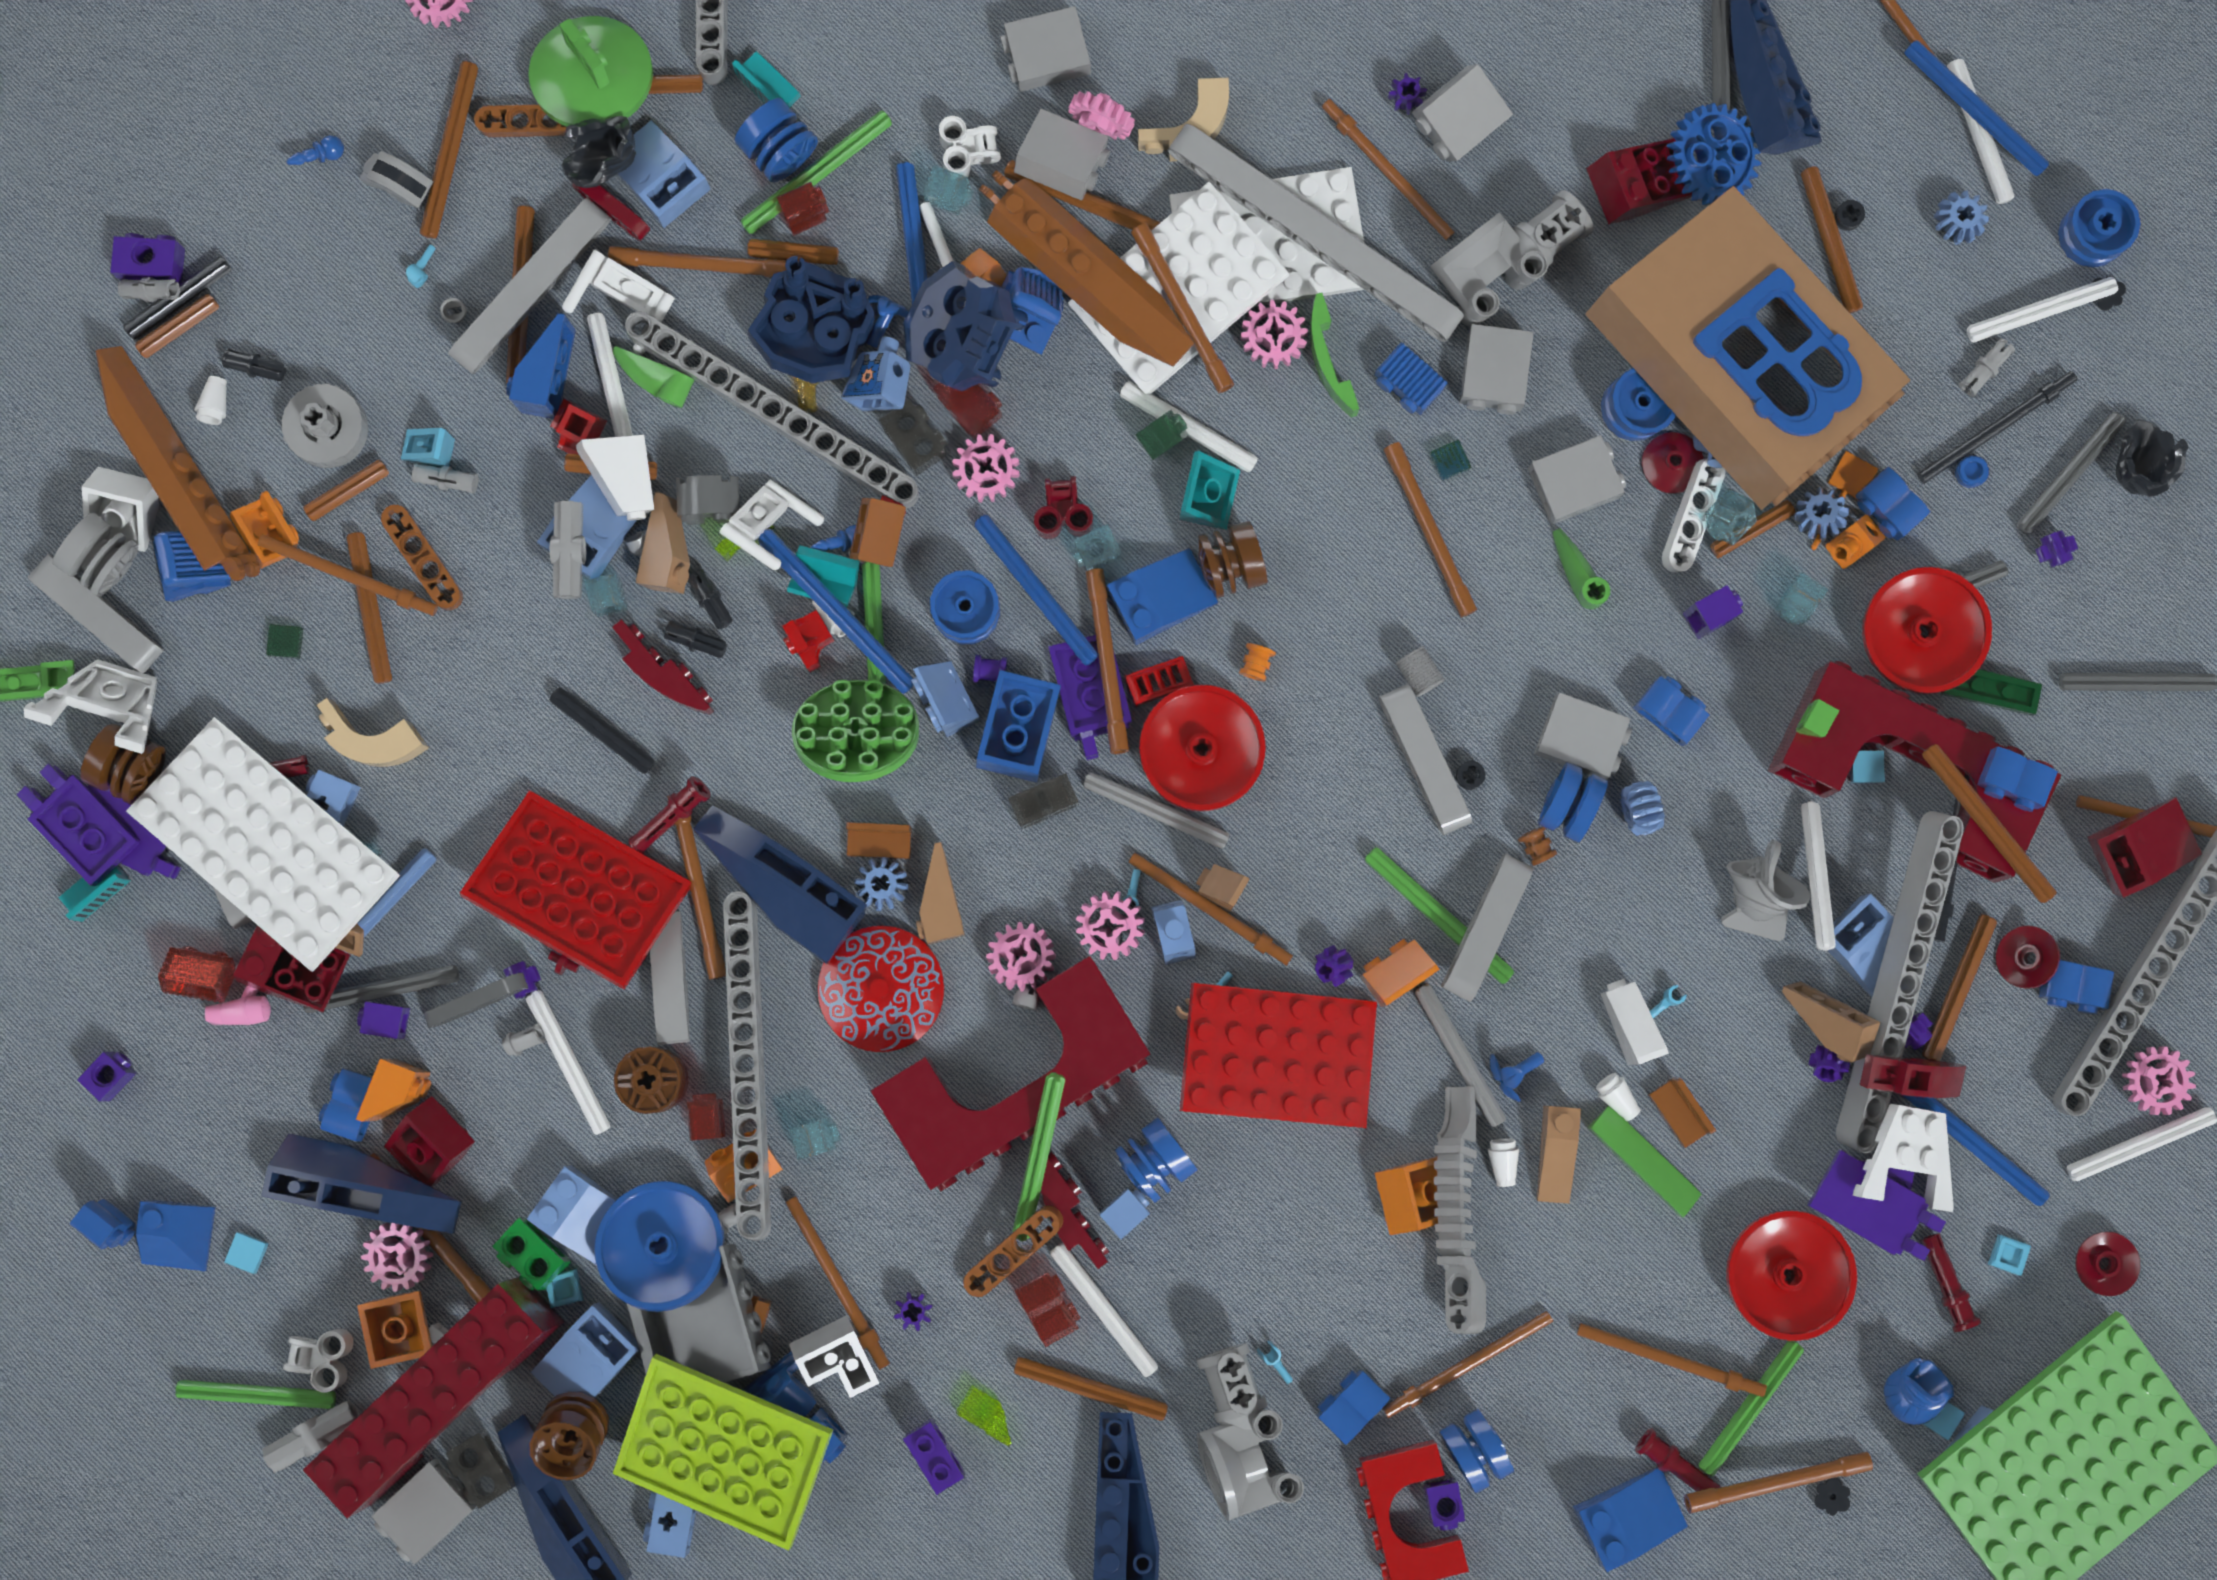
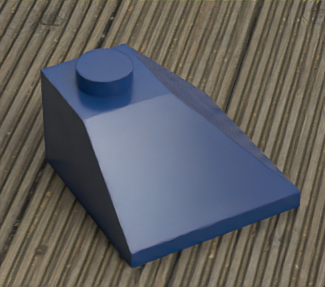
M159 1200L140 1201L136 1238L141 1264L207 1271L216 1207Z

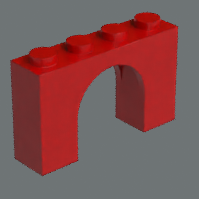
M1429 1440L1359 1458L1361 1467L1355 1469L1360 1487L1366 1486L1369 1498L1363 1501L1368 1519L1374 1518L1377 1530L1371 1533L1376 1551L1382 1550L1385 1562L1379 1564L1383 1580H1438L1469 1572L1462 1542L1458 1535L1425 1543H1412L1400 1538L1392 1530L1389 1520L1392 1500L1402 1488L1409 1484L1445 1475L1437 1443L1434 1440Z

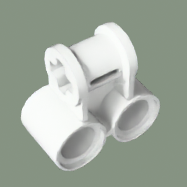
M948 116L941 121L939 125V141L946 150L943 155V169L949 180L954 182L963 181L969 176L971 165L992 164L1001 159V154L997 151L995 136L998 133L997 128L987 125L966 129L965 122L957 116ZM955 129L961 135L958 138L950 139L945 136V133L948 130ZM984 141H986L987 149L984 147ZM954 159H961L965 162V165L962 168L954 169L949 163Z
M334 1329L322 1334L318 1340L298 1336L289 1337L288 1342L291 1344L288 1363L284 1364L283 1370L311 1374L310 1382L313 1388L322 1393L335 1390L346 1382L347 1370L338 1361V1358L348 1355L353 1348V1338L347 1330ZM332 1336L337 1337L341 1342V1349L338 1353L330 1349L329 1341ZM326 1368L331 1369L335 1374V1381L332 1385L327 1384L323 1379V1372Z

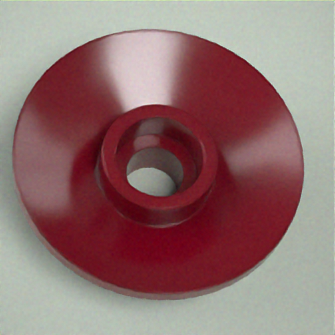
M1676 432L1664 433L1655 437L1645 448L1642 456V470L1646 480L1655 489L1668 494H1678L1685 492L1694 466L1704 457L1702 451L1694 448L1693 439ZM1677 456L1680 459V465H1672L1670 457Z
M2021 926L2011 930L2002 938L1996 951V965L2001 976L2013 986L2023 989H2032L2047 983L2056 973L2060 962V951L2057 942L2050 933L2036 926ZM2034 953L2036 961L2033 964H2028V956Z
M2098 1232L2086 1238L2080 1245L2076 1254L2075 1267L2080 1281L2090 1291L2102 1296H2117L2128 1291L2137 1281L2140 1273V1257L2135 1246L2126 1237L2114 1232ZM2103 1257L2108 1260V1266L2105 1269H2102L2099 1265V1261Z

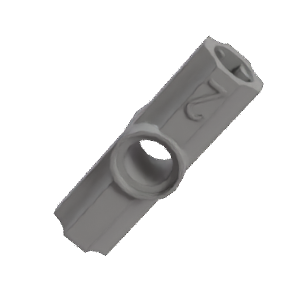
M574 501L554 502V536L550 538L549 547L550 560L553 564V597L561 599L582 598V564L586 562V540L583 536V504Z
M347 1400L328 1410L323 1415H316L291 1429L293 1432L262 1449L263 1458L267 1466L276 1473L294 1464L304 1456L307 1458L326 1448L360 1416L357 1407L350 1400Z

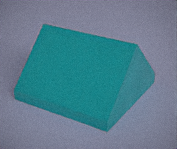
M1195 451L1182 503L1180 520L1227 530L1240 470L1200 451Z

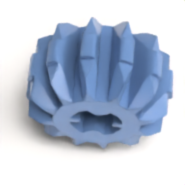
M1968 190L1963 191L1960 196L1956 192H1952L1948 196V200L1942 199L1938 204L1940 210L1934 214V219L1940 221L1936 225L1935 230H1944L1946 232L1943 235V240H1948L1953 236L1955 245L1960 244L1963 239L1967 243H1971L1975 240V236H1981L1984 233L1985 228L1983 225L1989 221L1990 217L1982 214L1987 210V205L1979 206L1977 204L1980 195H1975L1970 199ZM1960 214L1965 217L1963 221L1958 218Z
M1819 487L1817 488L1816 496L1807 491L1804 496L1805 501L1799 500L1796 504V508L1799 511L1794 514V519L1800 522L1798 530L1800 532L1809 530L1808 538L1810 540L1816 534H1820V539L1824 542L1828 532L1833 537H1837L1839 535L1838 528H1845L1847 526L1845 517L1849 515V508L1843 507L1845 504L1843 496L1834 499V489H1831L1825 495L1823 494V489ZM1822 511L1827 512L1821 518L1816 516V514H1820Z
M1650 781L1635 782L1621 790L1620 802L1624 820L1627 822L1628 828L1636 836L1651 834L1663 828L1665 814L1660 800L1661 796L1658 795L1657 788Z
M882 857L879 868L874 859L869 860V865L872 868L870 872L864 867L859 869L866 878L855 879V884L865 886V888L857 891L856 894L858 897L869 894L864 902L867 904V907L871 906L876 899L875 907L877 911H882L883 901H886L887 906L892 910L895 906L891 898L895 897L901 902L905 899L897 891L898 889H909L908 884L898 883L899 880L907 877L905 871L894 875L899 868V863L896 861L887 869L888 859L886 857ZM885 877H888L889 881H886V883L890 885L886 891L880 889L876 892L874 889L877 887L874 883L877 878L883 880Z

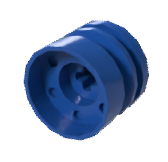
M781 98L770 100L753 112L741 125L734 139L736 145L749 159L757 158V168L760 171H764L765 177L774 183L785 179L802 166L811 156L818 143L817 136L812 131H808L807 125L804 122H796V113Z
M1158 1117L1141 1129L1147 1142L1143 1147L1132 1138L1127 1140L1134 1149V1154L1129 1156L1121 1145L1115 1149L1124 1172L1136 1188L1152 1199L1154 1203L1161 1199L1153 1188L1157 1183H1160L1167 1193L1171 1191L1170 1185L1165 1178L1170 1173L1182 1183L1198 1171Z

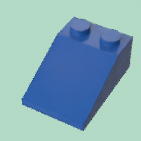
M557 314L517 365L514 376L508 379L507 396L523 414L554 419L561 405L576 333L575 328L565 314Z
M1190 548L1135 570L1107 585V592L1135 646L1218 604Z
M1000 670L977 755L976 768L1037 783L1061 685Z
M1657 1467L1573 1506L1599 1565L1606 1572L1640 1557L1688 1527L1663 1471H1660Z

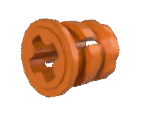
M1247 643L1245 647L1249 650V653L1244 655L1243 662L1245 665L1244 668H1240L1239 674L1253 680L1265 682L1267 678L1264 675L1265 670H1269L1271 665L1268 660L1270 657H1274L1276 652L1261 645Z

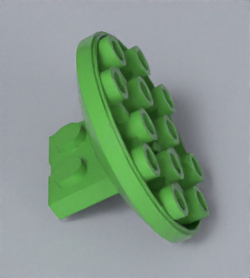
M602 16L569 18L560 23L539 42L532 54L529 65V83L536 102L544 113L564 126L574 125L594 118L602 120L616 116L630 117L647 98L653 80L652 60L643 39L626 24Z
M841 679L815 692L799 707L792 723L793 746L799 759L810 770L820 776L842 782L869 781L895 771L913 754L919 740L918 715L908 698L898 690L882 684L879 680L847 681Z

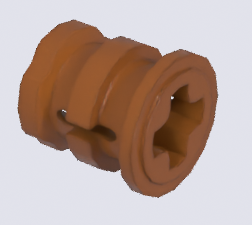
M1542 826L1527 832L1517 839L1518 842H1524L1526 846L1524 851L1526 855L1530 854L1532 866L1538 865L1557 855L1556 850L1550 846L1552 843L1550 837H1546L1544 834L1546 828Z

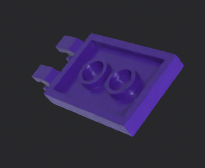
M1096 635L1085 637L1098 654ZM1066 642L1048 646L1057 684L1061 685L1060 695L1071 738L1074 737L1075 742L1082 740L1087 761L1099 758L1094 737L1108 734L1099 656L1091 664L1084 665ZM1115 657L1123 721L1125 722L1126 729H1128L1132 719Z
M48 763L39 773L55 790L45 799L35 788L24 786L16 795L33 811L27 820L90 886H96L141 842L78 776L70 775L68 777L58 766H52Z
M88 785L92 792L141 842L120 863L145 876L151 875L154 870L166 877L176 879L181 867L161 858L166 845L126 812L131 805L123 802L122 798L113 797L110 789L101 791Z
M1838 1150L1807 1206L1894 1256L1896 1253L1901 1255L1904 1250L1912 1256L1925 1261L1930 1249L1910 1239L1917 1225L1921 1223L1940 1233L1946 1221L1926 1211L1929 1206L1925 1203L1926 1199L1888 1177L1883 1201L1853 1196L1856 1184L1861 1185L1865 1177L1866 1171L1863 1170L1865 1164L1842 1150Z

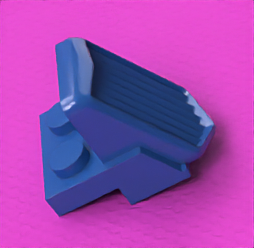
M1024 267L1017 268L1015 273L1009 270L1001 287L1010 292L1012 308L1024 311L1028 316V323L1019 321L1020 324L1026 327L1021 331L1014 330L1010 340L1042 355L1055 326L1058 325L1062 317L1064 300L1062 291L1040 270Z
M166 531L155 535L153 545L165 601L175 602L198 593L208 594L231 586V577H229L222 564L218 563L204 571L180 531Z

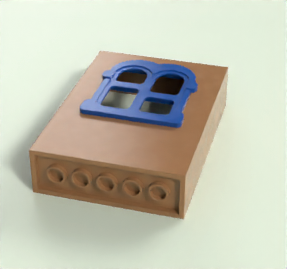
M1732 186L1608 286L1585 314L1761 510L1771 502L1777 506L1898 401L1905 394L1902 388L1911 381L1735 186ZM1775 297L1779 299L1811 335L1794 352H1787L1756 318V313ZM1740 326L1748 327L1767 349L1766 355L1749 369H1742L1722 347V341ZM1820 346L1842 369V379L1834 387L1818 385L1801 367V362ZM1774 364H1781L1806 392L1809 400L1807 411L1800 416L1784 414L1757 386L1756 379Z

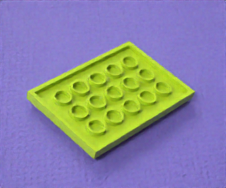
M656 1354L651 1359L612 1474L789 1551L796 1538L833 1429Z

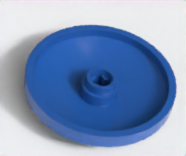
M674 1182L646 1183L629 1190L619 1197L602 1218L595 1240L597 1268L606 1286L619 1299L630 1306L655 1312L674 1310L697 1299L716 1278L722 1265L719 1246L725 1245L724 1230L714 1208L694 1189Z

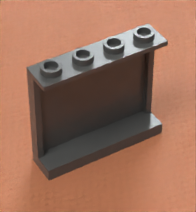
M736 1244L719 1246L722 1265L716 1278L703 1294L689 1304L674 1310L659 1312L641 1310L627 1304L646 1374L651 1359L656 1354L724 1383L771 1369L769 1364L771 1358L768 1346L763 1343L760 1332L762 1327L761 1319L758 1313L754 1311L751 1301L753 1297L750 1283L745 1280L742 1269L744 1260L741 1252L736 1248Z

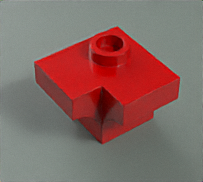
M563 399L550 427L556 429V432L560 434L557 448L566 453L579 454L576 444L581 440L599 438L607 420L567 399Z
M814 610L804 617L791 620L782 625L787 634V637L783 640L792 655L798 653L810 673L821 667L819 655L822 649L835 641L818 611Z

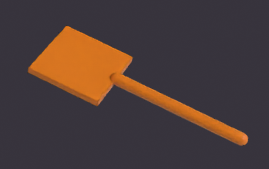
M1845 451L1828 484L1841 490L1838 497L1843 496L1845 498L1848 494L1856 498L1855 494L1874 478L1879 468ZM1817 534L1812 543V550H1816L1821 542L1820 534Z

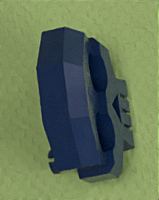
M792 256L786 261L785 271L773 274L764 293L765 305L749 327L748 339L770 368L811 384L850 377L857 348L866 344L874 325L875 312L867 299L864 284L861 280L856 281V278H847L807 263L803 258H800L798 263V256ZM788 316L795 318L792 322H787L784 319ZM836 333L838 334V336L836 338H830L828 337V334Z
M951 261L922 282L904 321L906 360L926 367L932 378L960 391H964L979 383L995 387L999 382L992 380V378L1001 380V372L996 368L1013 331H1021L1026 327L1020 324L1019 321L1028 323V316L1024 311L1012 308L1010 292L992 281L975 276L964 265Z

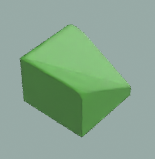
M1820 699L1813 701L1804 712L1796 727V732L1820 738L1825 737L1839 710Z

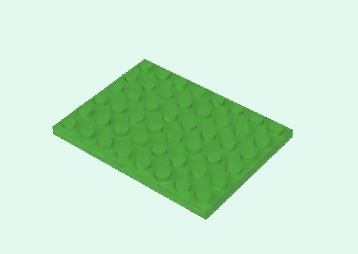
M2115 1311L1918 1472L1917 1475L1995 1580H2077L2217 1464V1447L2123 1314Z

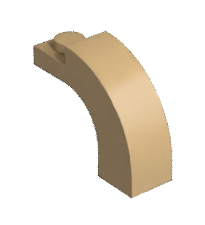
M1229 78L1198 79V106L1193 116L1184 124L1173 128L1138 129V151H1145L1147 154H1160L1163 150H1168L1185 124L1196 127L1214 140L1221 131L1227 115ZM1169 154V162L1177 161Z
M326 698L317 704V707L322 712L318 717L329 731L334 729L324 739L337 752L359 763L376 767L395 766L412 760L429 748L414 725L405 719L382 734L365 736L359 734L353 728L336 702Z

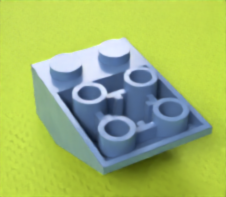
M651 120L634 134L636 155L632 165L617 175L660 225L665 228L711 190L704 175Z
M591 475L568 501L581 502L583 504V536L586 540V562L582 564V574L596 582L637 520L628 521L627 516H617ZM554 517L537 541L549 553L550 538L554 536Z
M951 661L919 666L913 669L917 677L911 679L923 705L930 703V706L925 709L937 733L943 730L946 737H949L980 721Z
M1872 894L1860 896L1833 922L1836 946L1834 949L1828 950V952L1872 997L1894 917Z
M598 1302L592 1305L571 1326L530 1373L554 1396L569 1391L582 1392L595 1398L640 1350L637 1339Z

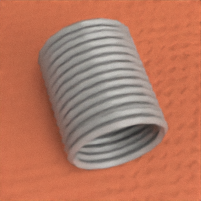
M1425 646L1419 647L1396 662L1402 675H1404L1412 691L1416 694L1415 697L1427 693L1445 681V678H1443L1439 669L1435 666L1436 664L1430 658L1431 656L1427 653Z

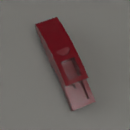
M621 619L612 626L631 650L622 660L651 688L671 701L693 711L708 715L714 712L709 705L713 699L702 686L698 689L694 687L689 681L694 676L682 662L676 665L670 659L661 666L660 664L664 659L653 646L649 649L644 646L640 640L645 636L633 622L628 626Z
M1866 1054L1860 1086L1868 1089L1893 1091L1907 1096L1954 1098L1960 1096L1966 1065L1911 1058L1910 1060Z
M1051 1151L1048 1155L1041 1187L1044 1205L1053 1206L1061 1212L1063 1224L1057 1234L1067 1250L1070 1251L1080 1244L1097 1269H1100L1108 1263L1105 1255L1110 1251L1099 1236L1094 1240L1086 1230L1090 1227V1224L1080 1211L1074 1214L1071 1210L1081 1202L1077 1196L1082 1192L1071 1177L1067 1180L1063 1178L1058 1171L1063 1166Z

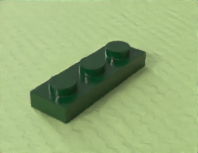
M1978 669L1964 683L1952 689L1942 691L1940 695L2034 716L2037 713L2042 684Z

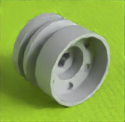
M92 512L84 517L64 539L53 558L52 564L70 577L77 575L84 569L80 584L85 588L92 584L91 592L100 597L124 577L132 565L139 545L132 540L125 543L126 536L121 532L107 540L112 526Z

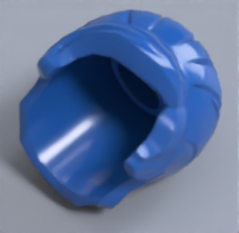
M1916 1358L1890 1374L1884 1385V1398L1888 1409L1898 1420L1910 1425H1921L1937 1417L1947 1402L1954 1397V1389L1951 1382L1934 1362Z

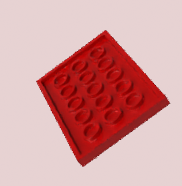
M529 790L459 893L462 898L625 990L690 890L692 882Z
M1191 983L1179 1111L1367 1128L1377 1002Z

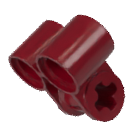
M1071 476L1070 480L1057 481L1045 478L1047 506L1041 507L1034 515L1036 533L1044 539H1053L1060 534L1062 526H1066L1068 532L1076 537L1086 536L1093 528V514L1088 506L1078 504L1076 476ZM1075 514H1083L1088 518V522L1082 527L1074 526L1070 520ZM1052 516L1056 519L1057 524L1052 529H1044L1039 525L1043 517Z

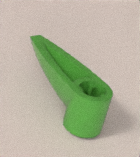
M617 346L614 347L613 355L622 369L636 384L658 399L677 408H683L695 381L693 378Z
M1561 528L1553 531L1554 541L1562 566L1578 602L1586 609L1593 610L1599 608L1610 596L1609 584L1601 577H1597L1587 559ZM1589 587L1593 590L1598 589L1600 595L1597 598L1599 600L1588 596Z

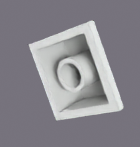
M97 467L82 485L84 517L92 512L112 526L107 540L121 532L126 536L125 543L132 540L139 545V551L145 552L148 548L159 509L157 493L147 478Z

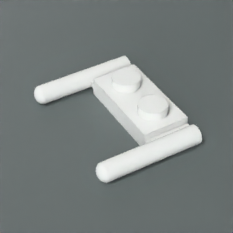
M593 250L565 299L562 309L566 313H572L590 283L635 312L642 311L662 323L675 298L612 259L605 257L602 253ZM648 324L645 325L640 335L647 332L649 328ZM636 344L633 347V351L638 355H643L646 351Z
M770 479L765 486L755 493L730 518L728 523L723 525L719 533L772 570H777L781 566V560L755 543L759 536L786 511L787 507H790L816 526H820L824 522V516Z

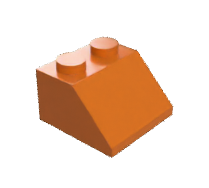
M1402 939L1389 948L1392 953L1390 956L1382 961L1377 956L1363 966L1366 972L1360 975L1380 1007L1389 1005L1440 970L1415 939L1409 943Z
M380 1059L356 1120L361 1122L378 1121L418 1103L420 1098L424 1099L428 1094L431 1086V1081L428 1078L431 1072L397 1059Z
M1437 1157L1374 1173L1389 1235L1419 1231L1438 1224V1217L1435 1216V1208H1438V1204L1434 1200V1192H1437V1185H1434V1177H1437L1434 1161H1437Z
M421 1291L393 1295L357 1305L370 1369L420 1358L432 1347Z

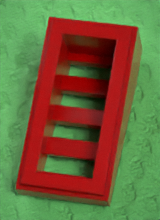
M1183 656L1136 671L1124 677L1135 707L1165 697L1181 688L1194 686ZM1174 666L1178 667L1183 682L1178 684L1171 669ZM1161 671H1166L1171 686L1165 687L1160 674ZM1154 674L1160 690H1153L1148 676ZM1138 680H1143L1148 694L1142 695L1137 683Z

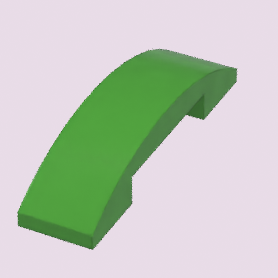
M1317 293L1310 319V345L1318 375L1331 398L1348 416L1355 417L1359 411L1358 402L1351 380L1340 383L1337 381L1322 331L1330 328L1331 318L1323 293Z
M74 660L44 662L36 666L0 669V702L43 698L44 693L50 689L63 687L68 683V678L75 674Z

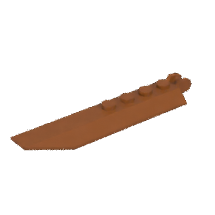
M996 170L992 174L994 180L1008 192L999 199L988 186L983 184L979 188V191L995 205L987 223L1119 342L1174 367L1194 345V342L1163 296L1033 180L1025 178L1013 185Z
M117 346L96 350L107 414L204 571L219 563L222 564L231 580L234 581L244 579L245 574L249 577L259 575L261 568L256 556L249 551L124 348Z

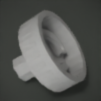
M315 384L297 392L290 399L282 416L281 427L288 447L302 460L315 467L335 468L347 464L361 452L367 440L368 420L364 409L348 392L330 384ZM337 415L340 421V430L338 434L333 439H331V437L336 433L338 429V419L336 417Z

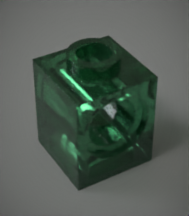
M1169 410L1135 435L1152 460H1154L1189 434L1186 432L1187 424L1178 413L1174 414L1172 410Z

